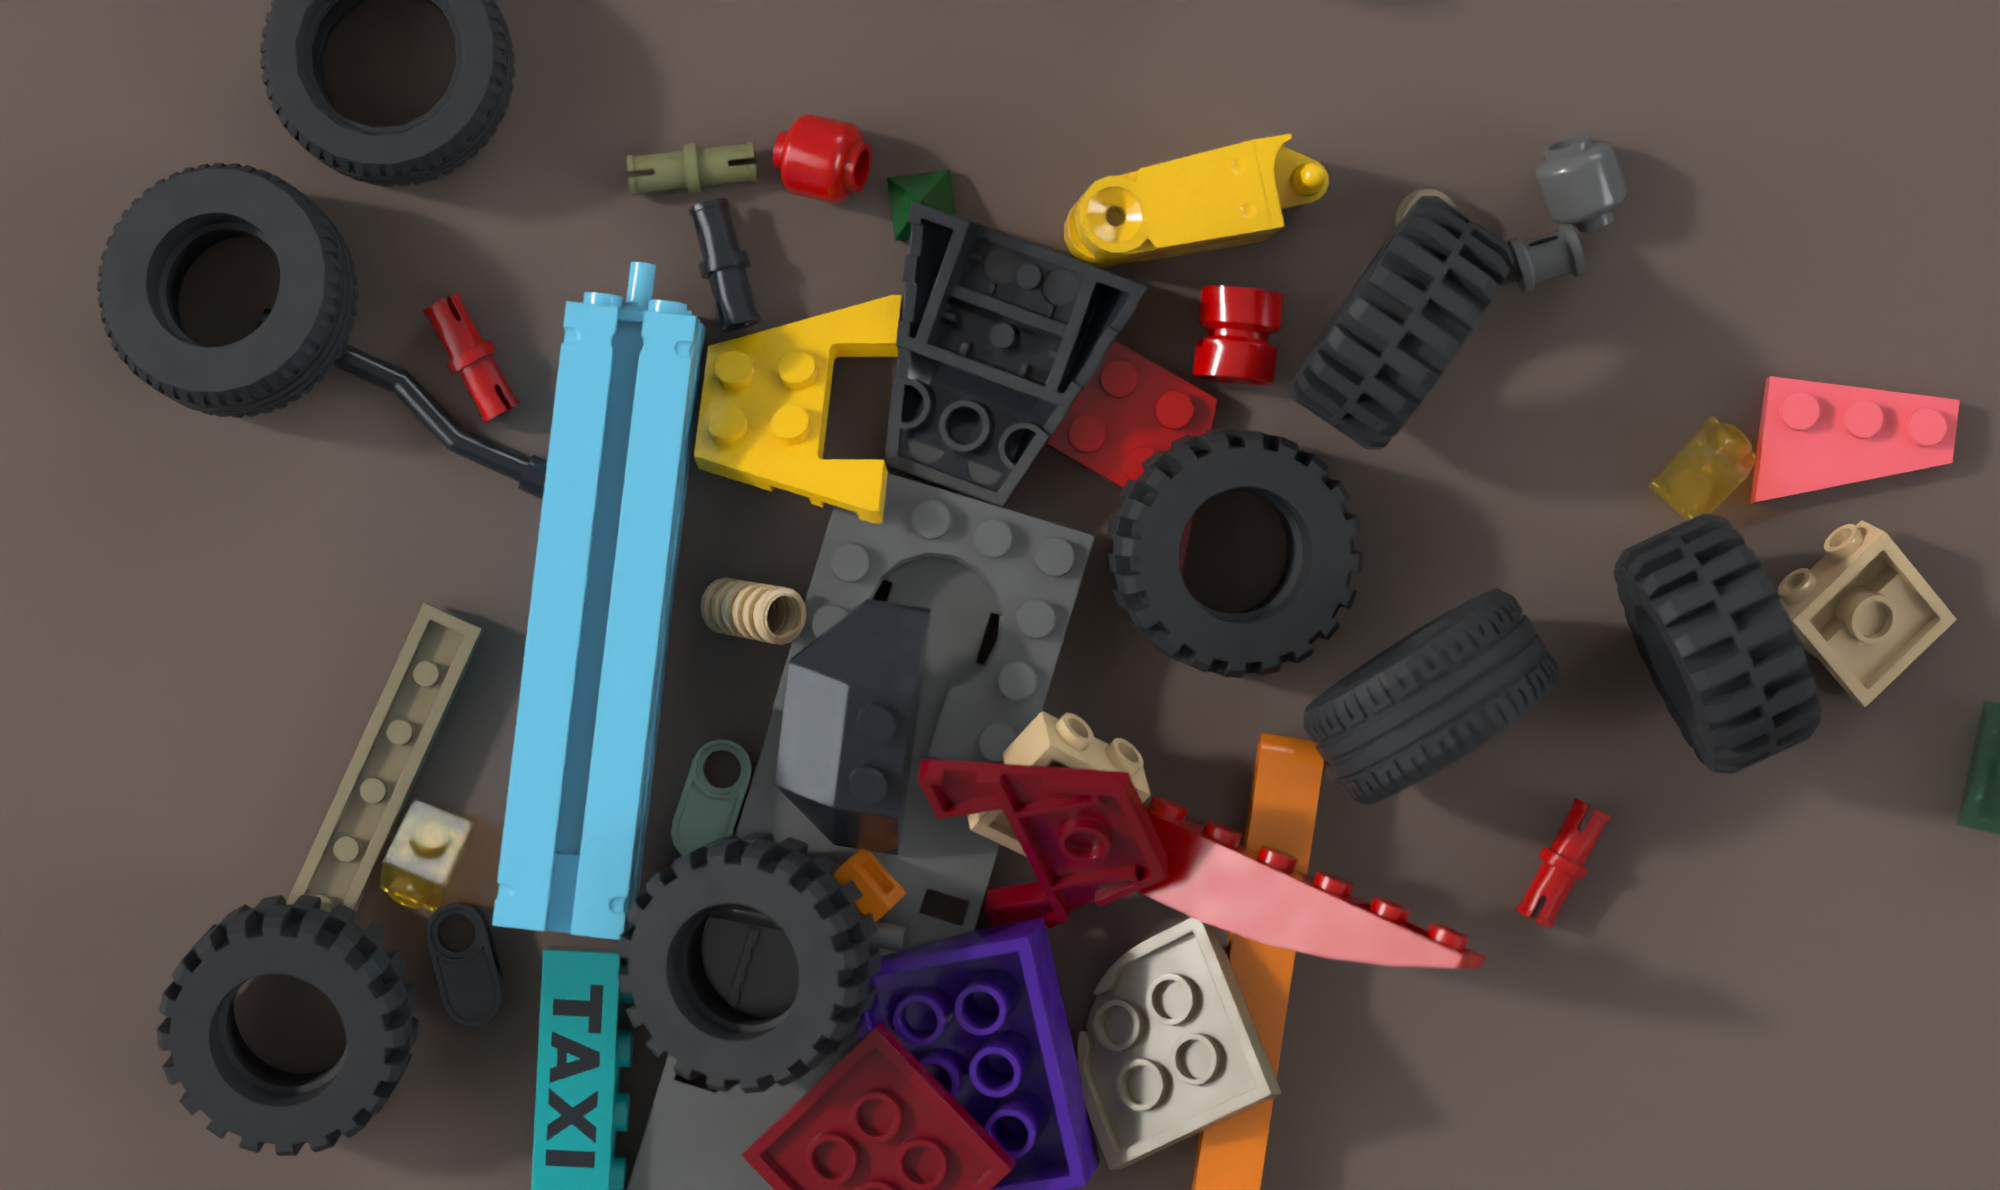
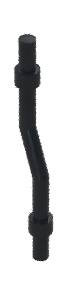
M265 308L258 321L256 330L267 319L272 311L271 309ZM349 344L344 345L342 349L344 353L340 359L336 358L333 362L336 367L393 392L449 451L519 482V490L543 499L547 460L533 455L531 459L525 458L464 430L408 371Z

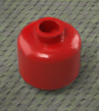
M804 114L792 124L789 131H781L774 144L773 165L775 168L780 169L782 183L788 192L794 195L829 203H842L853 192H860L864 188L871 169V146L869 143L864 142L863 134L857 125L850 122L813 114Z

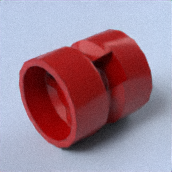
M1202 286L1198 323L1207 330V337L1196 341L1192 377L1240 385H1274L1278 349L1268 340L1269 336L1280 330L1284 295L1268 290L1238 286Z

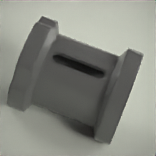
M1559 224L1557 231L1525 241H1521L1518 237L1507 241L1514 258L1512 268L1523 293L1533 291L1537 283L1571 273L1576 278L1586 275L1583 251L1572 224Z

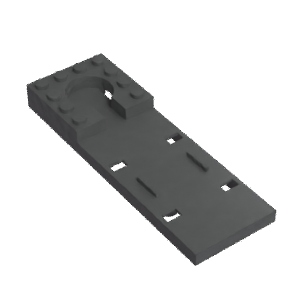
M888 473L883 523H870L860 520L857 512L834 506L804 602L807 614L805 626L800 635L792 641L772 708H774L736 836L742 838L752 832L772 833L777 843L792 837L808 843L806 856L815 859L825 853L839 867L860 850L833 845L774 785L788 667L793 656L830 627L849 615L866 599L872 600L883 580L893 582L887 602L929 608L931 613L898 855L870 851L907 894L878 921L908 927V940L905 950L974 931L1000 844L971 831L967 815L937 819L917 780L920 760L938 759L1004 764L1002 753L1042 711L1095 536ZM990 614H998L1000 616L997 642L985 665L978 664L976 660ZM926 889L969 901L963 924L959 925L920 913ZM710 917L701 946V956L704 970L715 991L729 1005L745 1014L760 1018H775L784 1014L794 1004L799 987L798 960L794 947L783 930ZM868 946V949H877V950H879V951H880V956H884V955H888V954H891V953L898 952V951H893V950H888V949H882V948H877V947ZM857 1032L835 1054L799 1080L783 1087L775 1083L765 1092L745 1094L741 1089V1084H737L728 1092H715L676 1080L678 1073L674 1072V1066L677 1060L668 1053L627 1190H774L741 1155L859 1042Z

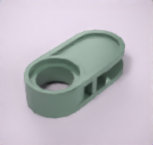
M718 739L708 742L697 751L692 761L671 828L673 844L682 856L716 839L735 833L752 781L754 765L749 752L743 745L734 740ZM720 750L729 751L734 754L741 766V773L737 782L727 788L716 787L711 784L706 778L704 771L708 757Z

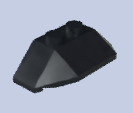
M866 599L854 608L849 615L830 627L790 659L774 785L835 846L854 849L862 848L867 851L898 855L931 613L929 608Z

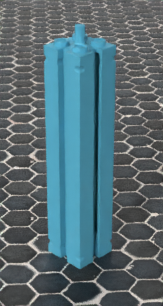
M643 262L630 263L626 302H623V297L596 292H584L583 303L566 301L563 326L565 328L564 342L561 343L498 872L497 883L499 884L497 899H495L493 926L571 933L570 935L619 940L620 934L634 926V924L628 921L626 915L634 899L638 897V892H640L700 383V362L706 332L705 326L700 323L697 316H692V311L687 310V304L666 300H652L656 265Z

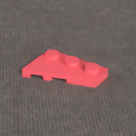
M1773 376L1765 378L1750 504L1953 463L1960 400Z

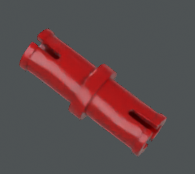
M456 292L449 295L447 300L443 298L422 312L428 318L451 359L446 364L452 375H460L482 414L484 423H488L494 420L496 416L500 417L516 408L521 402L515 397L492 356L497 352L491 340L486 342L483 340L461 300L460 293Z
M1574 797L1573 805L1550 848L1542 847L1538 858L1543 861L1521 903L1515 909L1525 917L1532 918L1541 899L1545 896L1546 902L1535 922L1549 929H1552L1555 925L1554 921L1576 880L1583 881L1589 869L1584 867L1606 823L1612 817L1595 808L1584 830L1581 831L1580 826L1591 805Z

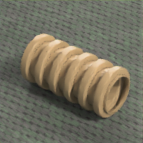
M728 577L716 579L711 583L702 595L700 605L702 618L706 626L712 631L777 645H784L795 640L802 632L807 616L803 599L793 589Z

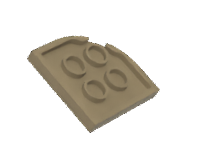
M1191 917L1131 948L1108 969L1093 992L1097 997L1090 1011L1086 1030L1079 1032L1077 1064L1082 1081L1085 1107L1109 1170L1123 1169L1282 1094L1214 926Z

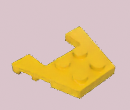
M902 295L886 296L708 346L694 448V459L698 469L771 492L775 487L808 497L812 505L823 508L825 502L857 512L860 520L870 523H883L888 477L885 461L823 459L835 359L838 357H898L899 346H896L898 322L902 321L904 302Z

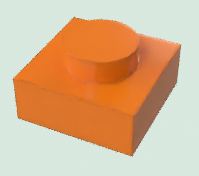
M862 848L833 874V877L842 886L851 880L855 882L863 894L861 898L854 901L860 916L872 913L875 923L907 894L870 851Z

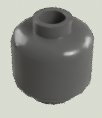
M1586 132L1569 136L1547 146L1543 150L1545 158L1537 165L1535 176L1552 221L1557 224H1576L1579 232L1596 230L1614 221L1615 217L1612 210L1617 208L1626 199L1628 189L1611 144L1603 140H1593L1591 133Z

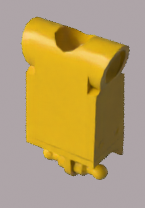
M1291 133L1249 140L1140 168L1138 171L1127 174L1107 176L1095 181L1070 209L1064 223V240L1069 252L1076 259L1101 268L1266 241L1285 227L1281 210L1318 201L1327 191L1329 176L1325 167L1320 162L1284 147L1292 139Z

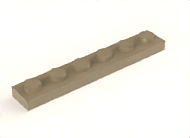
M428 603L422 604L286 905H293L300 895L320 897V909L327 912H332L338 903L357 911L485 629Z

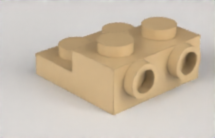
M1861 520L1856 526L1854 524H1846L1833 531L1824 543V549L1827 554L1810 570L1800 568L1787 575L1778 587V594L1781 596L1779 601L1784 611H1787L1794 626L1793 630L1797 640L1805 651L1821 661L1853 701L1866 707L1957 619L1885 531Z
M1041 711L1002 753L1004 764L1128 772L1142 803L1151 795L1143 768L1144 761L1139 751L1122 738H1115L1110 744L1095 738L1087 723L1072 713H1065L1058 719ZM999 809L967 815L971 831L1026 856L1003 810Z

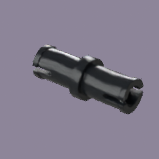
M727 198L707 200L688 209L704 260L698 265L703 279H709L722 332L745 329L761 322L746 273V269L750 267L751 263L748 253L740 251Z

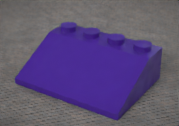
M1044 917L981 928L904 950V952L898 951L880 956V971L870 977L869 983L873 984L877 991L872 1006L860 1015L863 1024L857 1030L859 1041L879 1022H882L1016 1162L1013 1169L991 1190H1065L1086 1186L1100 1164L1092 1124L1085 1107L1081 1076Z

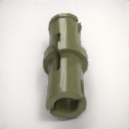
M754 141L701 149L697 148V143L683 144V151L643 155L628 154V172L655 170L654 175L628 178L631 195L635 196L639 193L688 188L689 194L701 193L702 186L747 181L752 183L758 182L756 164L730 166V163L733 161L756 159Z

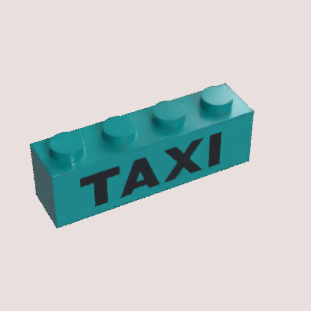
M549 946L543 950L531 1190H626L627 1157H616L617 1133L618 1131L628 1132L630 1120V1093L619 1092L621 1067H631L634 1042L633 1029L623 1028L624 1003H634L631 992H620L617 972L628 967L629 964H626V957H621L617 953L618 949Z

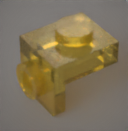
M1709 416L1700 426L1696 435L1653 477L1649 487L1686 520L1704 513L1711 514L1748 477L1757 460V456L1752 451V445L1743 432L1732 424H1721L1715 417Z
M414 799L383 860L379 888L387 892L395 902L411 909L423 907L435 912L443 902L445 887L471 836L473 823Z

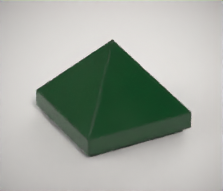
M950 169L887 177L895 241L910 240L911 224L909 223L911 200L956 215Z

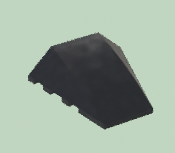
M911 200L909 223L911 224L909 253L905 255L903 282H906L902 321L898 322L896 346H899L896 378H893L884 461L888 466L989 504L1005 508L1151 287L1035 243Z

